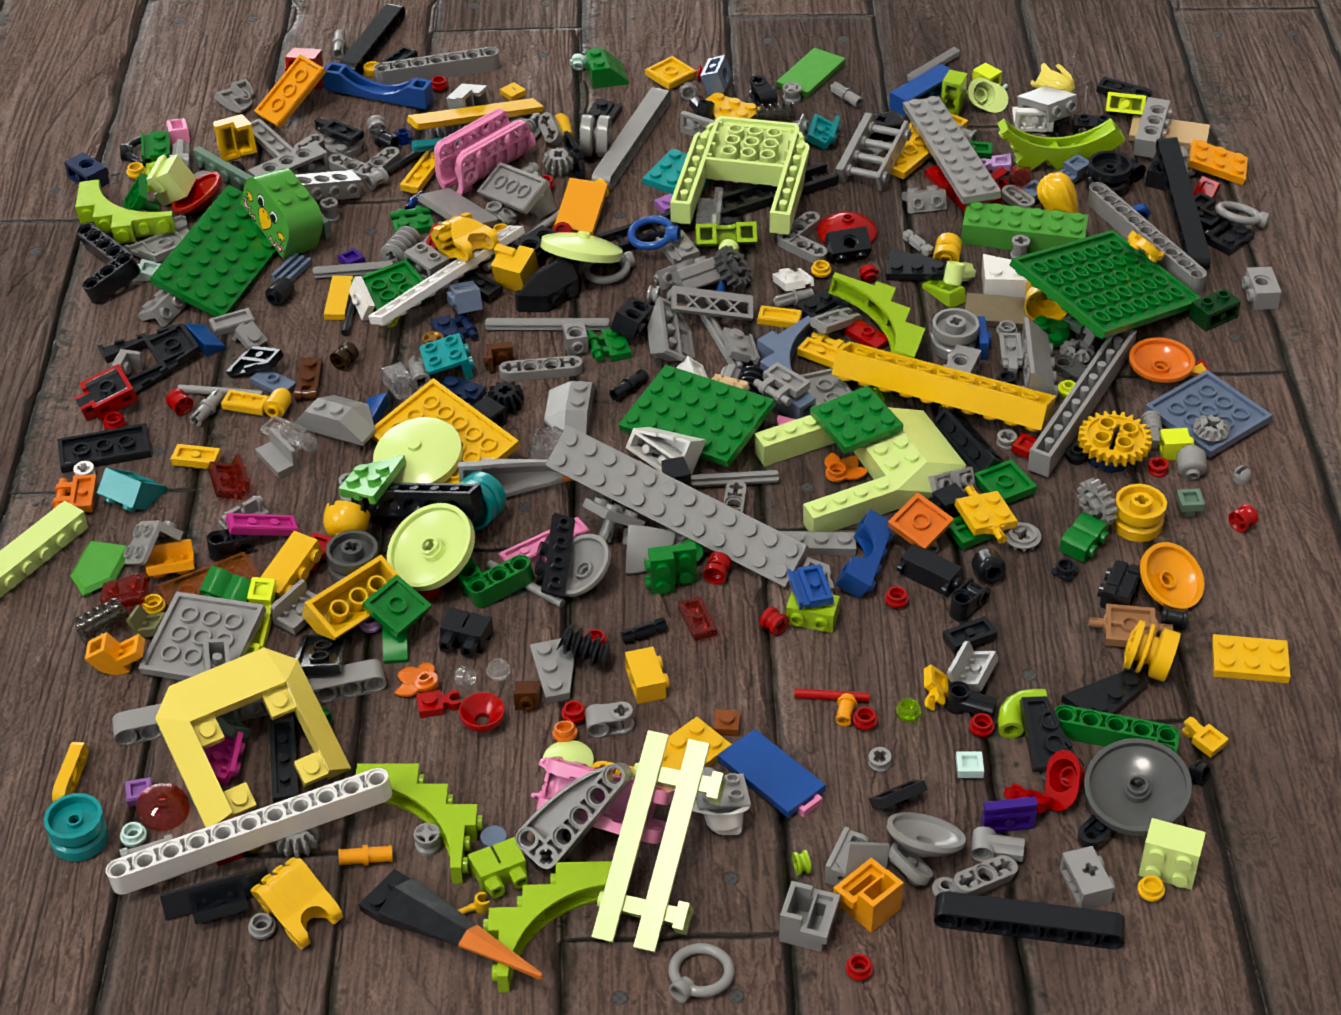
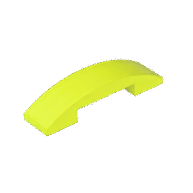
M252 577L247 600L250 603L263 604L266 608V613L246 655L265 648L272 621L270 607L275 601V579Z

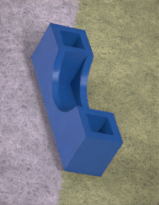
M871 509L860 520L854 534L855 540L863 549L864 558L852 556L841 569L836 582V586L858 599L866 592L870 593L874 588L876 581L873 579L882 567L879 563L888 551L885 546L888 545L893 537L891 529L887 527L889 520Z

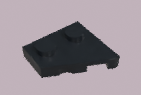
M250 346L226 370L229 378L270 370L278 364L284 355L281 349Z

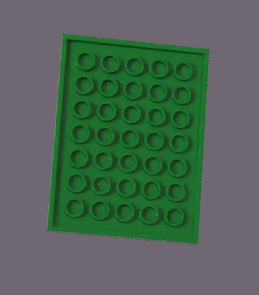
M1114 230L1012 258L1009 266L1016 270L1018 275L1026 278L1033 287L1041 290L1048 299L1056 302L1063 311L1071 314L1077 319L1079 324L1086 326L1092 331L1094 336L1101 339L1190 310L1192 302L1201 298L1160 265L1147 258L1143 252L1133 248L1126 239Z

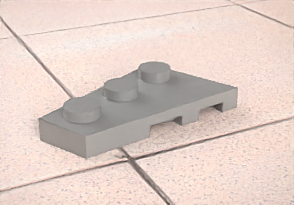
M562 638L530 644V652L546 704L568 700L571 697L575 659L572 658V650L566 655L563 654V646L557 650Z

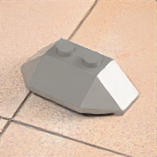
M659 296L647 326L650 354L668 362L684 361L688 356L695 359L692 331L685 318L679 312L671 311V301Z
M569 381L549 390L544 422L559 438L566 425L588 435L596 388L593 382Z
M336 395L317 398L293 423L296 428L362 446L376 433L368 404Z

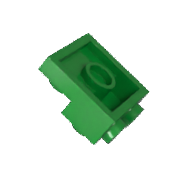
M695 542L648 548V558H644L645 572H648V575L644 577L646 589H650L652 595L675 592V585L697 582V549Z

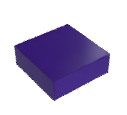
M355 248L337 255L340 264L366 263L365 257Z

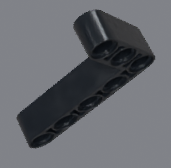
M85 223L78 227L76 233L85 248L106 264L82 283V287L91 302L98 304L135 279L140 274L141 269L128 250L92 223Z

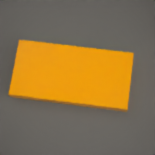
M300 54L254 112L281 129L327 71Z

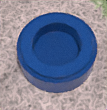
M1137 204L1132 207L1146 220L1149 218L1150 210L1147 205Z

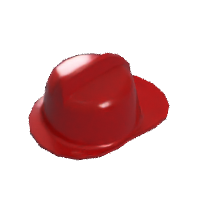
M1068 750L1057 751L1050 757L1047 763L1044 794L1054 798L1051 808L1053 811L1067 810L1073 805L1078 792L1084 787L1086 770L1079 762L1077 756Z

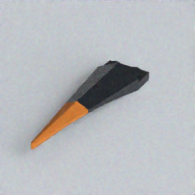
M396 869L359 903L361 912L381 924L401 928L452 944L497 961L536 979L543 980L542 973L417 879L409 878Z

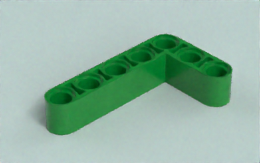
M526 555L514 556L483 573L470 556L467 564L455 577V580L475 607L484 608L532 583L534 573L530 559Z
M1060 705L1054 710L1061 722L1060 726L1064 734L1072 741L1106 747L1120 740L1142 738L1159 742L1177 753L1180 735L1178 729L1172 725L1070 705Z

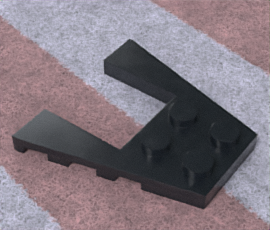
M183 323L158 329L156 334L146 336L143 333L136 335L137 339L125 342L124 339L114 341V345L103 347V344L97 347L106 363L114 361L120 349L137 351L143 347L148 348L158 364L127 378L136 395H138L201 352L199 345Z

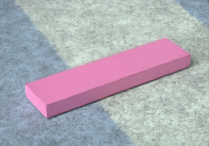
M578 517L574 518L573 538L583 534H590L588 527ZM550 530L499 552V560L503 563L517 555H526L531 563L539 560L540 555H537L538 546L541 541H545Z

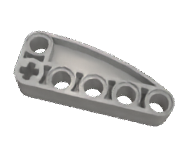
M619 762L604 766L584 775L560 790L544 803L518 830L515 839L518 847L538 866L544 869L556 867V862H564L630 783L632 770L629 765ZM615 768L621 771L622 779L620 782L615 781L613 778ZM599 788L605 794L603 802L598 801L596 798V791ZM581 809L586 810L588 813V820L586 822H583L579 817ZM564 829L569 830L571 833L570 842H566L563 838ZM529 831L535 835L534 844L529 843L527 840ZM548 851H552L551 858L553 860L548 859V857L550 856Z

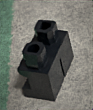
M449 607L439 627V648L441 652L445 653L452 652L454 647L460 648L461 655L471 659L476 652L482 654L486 640H490L494 634L492 617L473 612L470 615L468 611Z

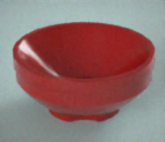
M488 692L474 693L466 697L459 706V716L462 724L476 732L493 730L502 723L505 715L503 701L495 694ZM480 717L490 719L486 724H478L476 722Z

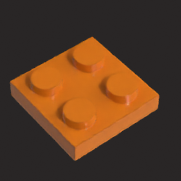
M917 492L888 521L887 527L912 545L915 544L928 550L953 524L954 518Z

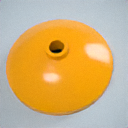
M1161 542L1151 546L1143 554L1140 562L1141 579L1146 590L1155 601L1162 606L1167 605L1168 608L1176 610L1189 609L1199 602L1204 592V576L1198 562L1186 549L1174 543Z

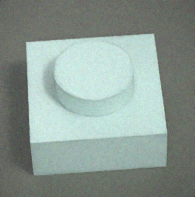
M956 752L955 759L958 778L984 777L982 752Z

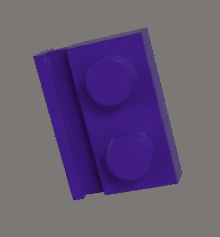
M1036 797L983 802L984 810H982L980 827H989L996 833L1034 829L1037 814L1036 807H1038Z

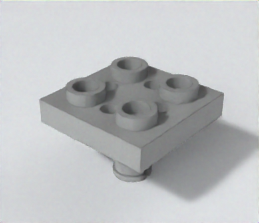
M595 497V500L585 498L583 507L604 518L598 536L602 537L606 542L611 543L617 524L626 526H644L645 521L638 518L637 512L629 510L621 504L614 503L613 505L599 497Z

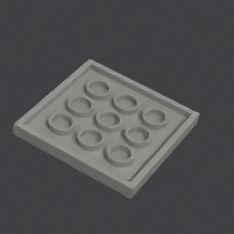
M176 591L138 669L141 674L176 680H186L203 673V639L229 638L230 660L246 655L266 613V608L263 604Z

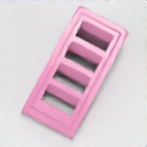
M184 118L166 121L172 145L178 139H184L190 143L189 130Z

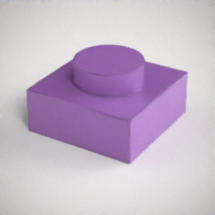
M668 194L655 199L654 206L662 214L669 212L670 201L673 195Z

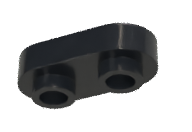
M1093 814L1080 826L1077 840L1082 847L1093 846L1094 850L1102 847L1117 832L1105 826Z

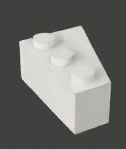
M983 254L981 269L983 294L1025 298L1027 279L1018 275L1016 270L1009 266L1010 259Z
M641 427L633 428L625 448L660 472H662L661 460L684 456L692 475L706 440L657 428Z

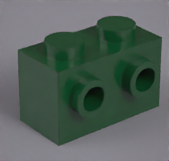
M1225 288L1193 301L1189 319L1206 332L1238 318L1241 301Z

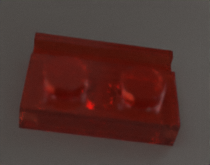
M146 572L103 583L100 595L101 605H98V609L104 614L145 603L144 596L147 595L150 577Z

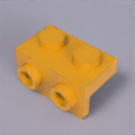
M185 539L154 544L146 563L147 577L161 578L165 577L168 573L186 574L194 570L195 557L192 540Z

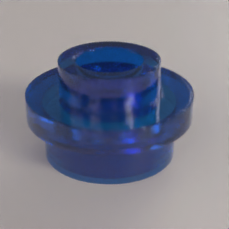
M400 128L393 134L399 136V145H407L411 142L412 132L406 128Z

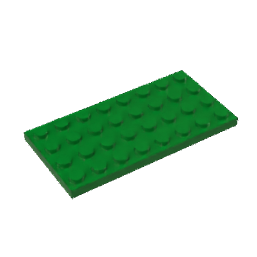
M228 185L153 273L149 283L214 317L230 313L275 256L277 250L241 205L243 192Z

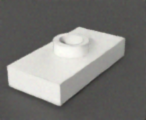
M355 276L349 293L361 320L369 321L368 316L372 314L375 304L363 278Z

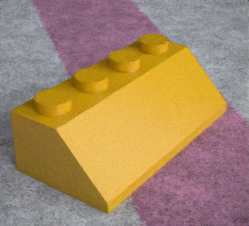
M379 555L306 601L302 617L317 634L336 640L371 617L362 608L363 602L395 575H398V573L382 555Z

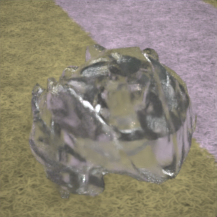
M553 426V428L536 429L530 447L532 458L548 460L564 430Z

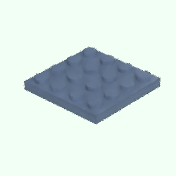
M1208 370L1145 406V412H1159L1162 424L1168 429L1187 428L1190 437L1194 439V445L1203 449L1209 458L1270 423L1273 416ZM1210 414L1213 417L1221 416V420H1227L1228 426H1230L1229 435L1225 439L1215 442L1201 439L1193 430L1196 418H1200L1202 415L1208 417Z

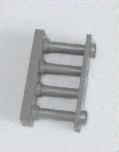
M865 112L836 167L838 182L846 183L851 175L876 179L877 189L881 191L883 186L888 183L890 173L903 147L911 138V129H909L908 121L904 120L900 129L876 125L871 113ZM874 132L896 137L893 143L869 139L870 135ZM867 146L888 150L886 157L861 152ZM859 160L881 165L878 172L854 166Z

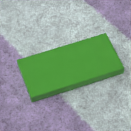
M813 48L776 81V87L783 89L784 84L796 82L801 85V93L799 94L808 98L845 65L846 58Z

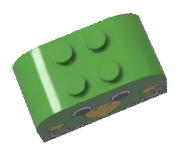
M283 168L248 178L245 183L241 205L280 256L287 258L294 253L300 254L316 249L323 228L322 213L317 202L290 169Z

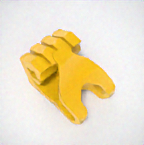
M465 212L434 227L430 237L438 251L447 256L448 259L457 258L466 262L474 259L472 254L474 250L482 248L492 250L495 248L496 244H499L497 233L489 226L472 219L471 213Z
M292 857L285 862V866L279 865L272 871L274 875L268 874L261 879L262 884L259 883L250 890L261 908L270 916L274 914L285 928L288 937L301 950L311 944L306 931L307 922L310 919L327 918L332 924H336L343 918L339 905L300 858Z

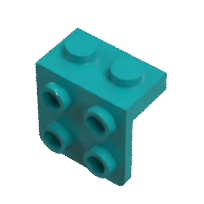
M459 333L428 342L419 347L427 374L432 375L461 365L465 379L474 378L472 369H475L472 356H470L468 344L462 343Z

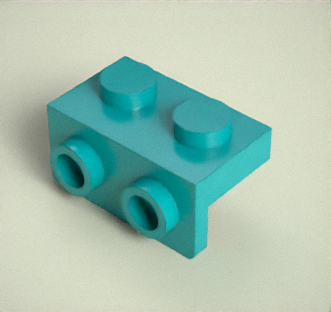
M815 113L811 120L806 140L812 145L826 150L829 144L833 145L838 135L836 133L841 126L839 124L840 116L836 115L831 122Z

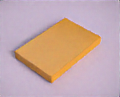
M569 178L554 226L559 222H566L572 227L573 233L587 231L593 236L607 194L608 183Z

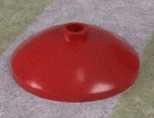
M214 171L198 177L188 196L172 203V210L176 214H189L209 208L219 192L222 176Z
M840 211L832 213L820 221L817 235L819 240L825 245L824 240L827 232L866 226L870 242L873 244L877 238V226L870 218L861 213ZM845 244L847 248H852V246Z

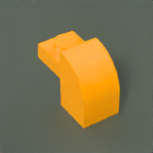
M106 632L88 641L85 660L94 668L106 674L122 675L129 673L131 663L143 657L145 638L137 634L119 643Z

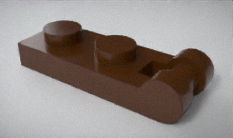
M322 357L300 359L297 383L294 389L295 401H302L303 398H310V400L318 398L323 367Z

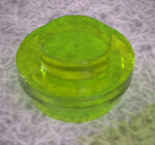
M904 698L896 706V715L904 721H915L921 715V707L915 699Z

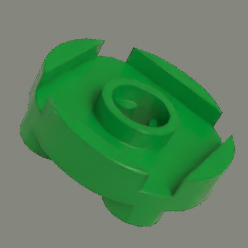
M1042 315L1037 316L1035 321H1033L1049 334V343L1053 344V351H1055V347H1059L1065 341H1069L1070 331L1066 321L1047 318Z

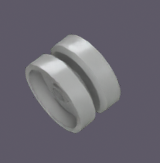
M583 114L580 127V151L582 157H592L596 145V154L599 158H603L612 144L611 116L600 115L596 126V120L593 115Z
M948 308L935 314L932 320V351L939 357L947 359L949 352H953L956 344L977 349V336L979 334L978 318L968 310L960 308Z

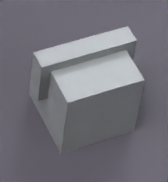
M461 84L446 98L449 110L491 104L487 85Z
M791 881L780 914L779 941L822 952L824 944H827L840 903V894L815 888L813 890L812 885Z

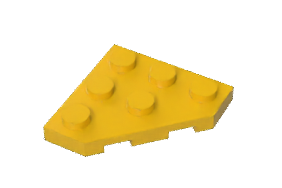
M713 93L705 99L715 103L713 120L720 116L758 119L763 115V108L753 103L742 102L738 98L724 96L722 93Z

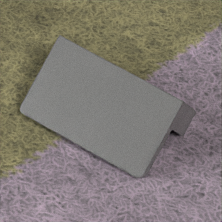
M272 427L268 429L270 442L256 448L255 452L256 456L281 479L298 470L296 452Z

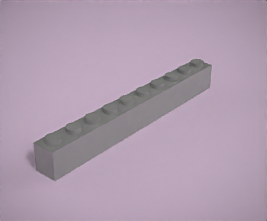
M1131 329L1110 336L1105 340L1031 447L1027 470L1049 477L1066 449L1078 434L1083 420L1086 421L1088 419V416L1091 415L1128 360L1130 350L1135 345L1136 330Z

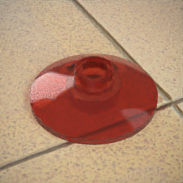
M168 783L155 784L140 794L136 803V811L140 821L147 827L155 830H169L177 827L186 819L189 813V800L185 792L175 785ZM159 801H167V803L160 804Z

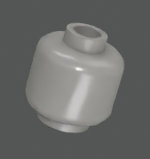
M1187 445L1177 453V469L1181 476L1189 480H1196L1207 471V460L1203 449L1196 445Z

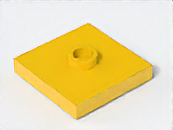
M671 56L645 69V75L670 90L696 77L697 71Z

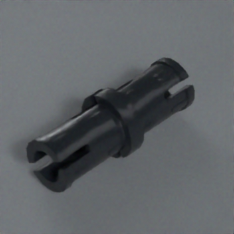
M639 369L630 377L623 378L619 385L609 391L610 397L618 402L627 394L634 393L638 386L648 381V373L643 369Z

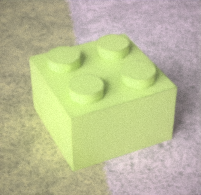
M1152 818L1144 846L1139 876H1157L1164 883L1192 890L1206 832Z

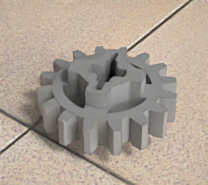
M1091 478L1080 483V487L1077 488L1080 494L1076 496L1079 499L1078 505L1083 508V512L1108 523V525L1114 523V519L1117 518L1115 512L1118 511V508L1115 506L1116 500L1110 496L1112 491H1108L1105 483L1101 485L1100 479L1095 480Z

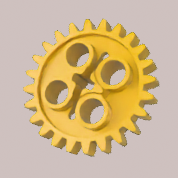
M1104 411L1102 416L1099 413H1095V418L1088 416L1087 421L1083 420L1082 426L1079 427L1078 441L1079 447L1083 448V453H1089L1090 459L1096 457L1097 463L1103 460L1106 466L1112 462L1115 467L1118 466V463L1126 467L1127 462L1135 465L1136 460L1141 462L1143 456H1148V451H1151L1153 436H1151V430L1147 429V424H1140L1141 419L1133 420V415L1125 417V412L1117 415L1116 411H1113L1109 415ZM1119 427V433L1116 437L1114 449L1110 450L1111 444L1114 440L1116 428Z

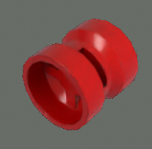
M723 552L711 553L703 571L704 579L715 585L724 583L727 572L732 564L730 557Z

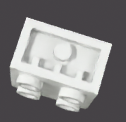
M1012 108L1015 128L1023 132H1053L1054 122L1049 123L1046 121L1045 111L1035 108Z

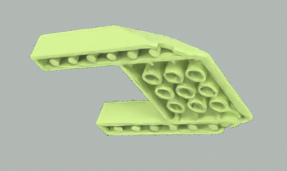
M720 116L715 122L707 125L704 132L696 133L670 201L671 222L691 224L706 179L732 181L735 183L743 182L754 185L763 184L777 187L770 211V233L790 235L803 189L810 150L808 143L804 141L802 132L799 131L797 123Z
M888 407L903 423V431L853 451L874 480L804 503L803 524L809 532H833L859 523L870 509L880 515L900 509L917 492L926 499L932 498L928 476L965 468L966 464L924 410ZM811 415L754 433L755 454L764 467L835 443Z

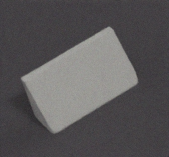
M848 841L837 857L836 863L845 875H850L871 857L886 869L890 845L888 843Z

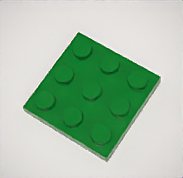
M406 259L361 276L375 304L373 312L424 280ZM435 295L432 296V297L423 299V300L421 301V303L426 302L427 300H430V299L435 298Z
M869 386L862 387L810 408V415L844 454L903 431V423Z

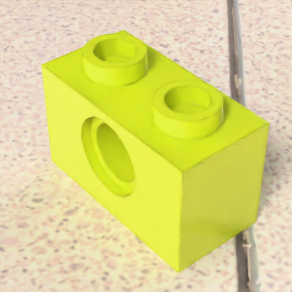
M1108 92L1106 111L1142 115L1146 96Z

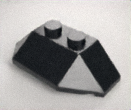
M561 257L536 271L527 280L523 288L515 294L516 311L550 312L579 295L580 261Z

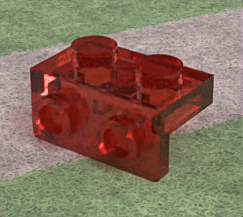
M235 454L232 464L210 461L208 471L216 497L243 500L245 492L249 490L250 478L247 477L246 467L240 455Z

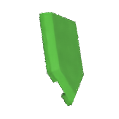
M90 541L87 544L70 575L71 580L76 584L83 598L92 595V591L99 588H108L115 585L125 566L124 552L127 548L126 545Z

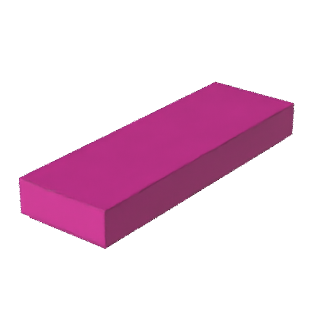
M227 513L225 518L230 534L291 536L293 531L299 532L294 515Z

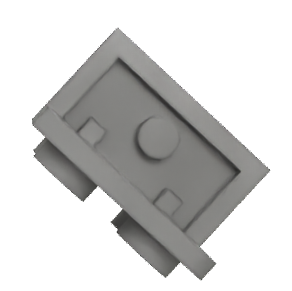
M140 521L134 528V538L131 545L125 549L124 564L128 566L145 565L156 539L159 541H180L184 532L176 529L177 525L170 521Z

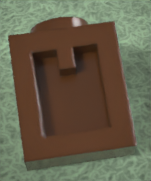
M512 341L486 344L487 353H483L484 366H489L490 373H494V365H500L506 361H514Z
M515 681V710H540V681Z

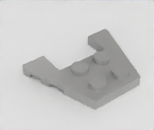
M182 214L174 217L177 227L176 232L158 234L140 242L136 241L120 245L132 255L155 263L164 262L189 232L186 216Z

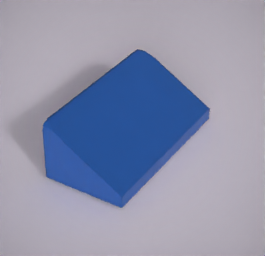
M184 324L199 345L200 350L206 356L225 349V345L205 325Z
M387 393L370 397L366 401V404L369 405L374 425L380 421L389 405Z

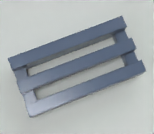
M294 253L271 274L272 280L276 281L279 278L286 277L293 282L312 265V258L308 257L306 259L304 255L299 257L298 253Z

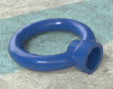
M657 215L646 216L636 220L630 226L627 233L629 242L641 250L662 248L670 242H679L681 236L680 226H674L669 219ZM656 223L666 227L665 236L658 241L643 242L635 236L636 231L647 224Z

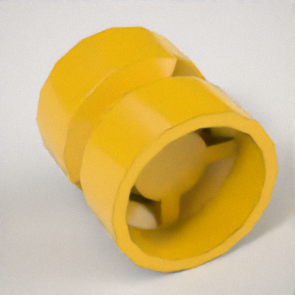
M954 233L941 234L936 240L933 258L959 262L962 249L961 238Z

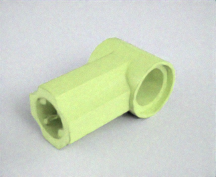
M947 261L943 282L951 285H961L962 282L969 281L972 277H975L976 270L971 263Z

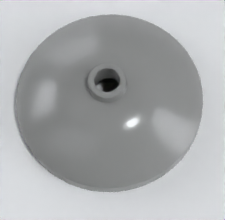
M583 534L573 538L565 597H574L590 591L605 576L611 560V551L609 545L602 537L595 534Z
M913 812L896 813L888 818L886 825L888 832L894 840L908 851L923 858L954 854L964 847L966 841L964 833L959 828L945 820L926 814Z

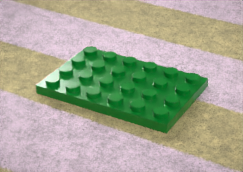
M665 365L618 426L621 431L629 434L632 433L633 428L652 427L705 439L706 442L699 457L730 467L776 404L772 398Z

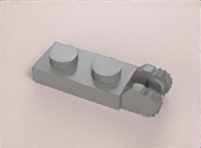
M849 307L836 309L812 317L810 326L817 329L821 334H829L849 327L859 319L862 320V315L859 313L852 314L853 311Z

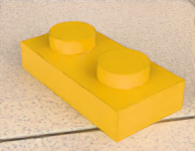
M177 444L170 459L171 464L174 466L215 470L222 454L220 448Z

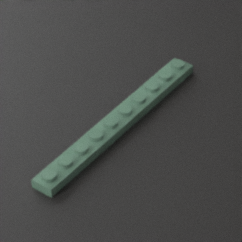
M200 146L193 149L194 162L199 168L209 172H218L222 176V181L242 192L244 191L247 179L253 177ZM322 216L323 228L320 237L327 240L332 237L330 220Z

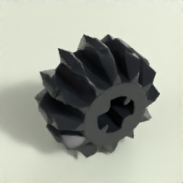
M505 380L504 383L496 382V386H490L487 396L503 405L506 409V415L508 413L515 414L516 410H521L524 404V394L520 385H515L514 381L507 383Z

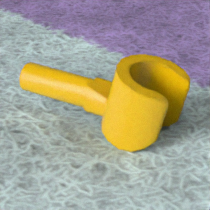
M477 893L474 903L458 909V911L462 914L473 911L485 914L490 907V901H486L487 893Z

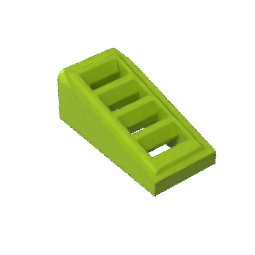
M930 280L922 284L924 290L949 308H954L966 302L965 288L960 285L947 284L943 280Z

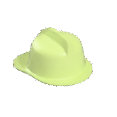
M975 78L971 81L966 91L971 105L988 112H1001L1008 105L1009 97L1004 87L985 78Z

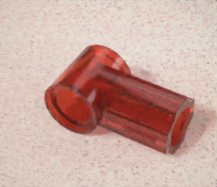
M1010 167L1009 183H1013L1017 187H1023L1024 184L1029 183L1030 167Z

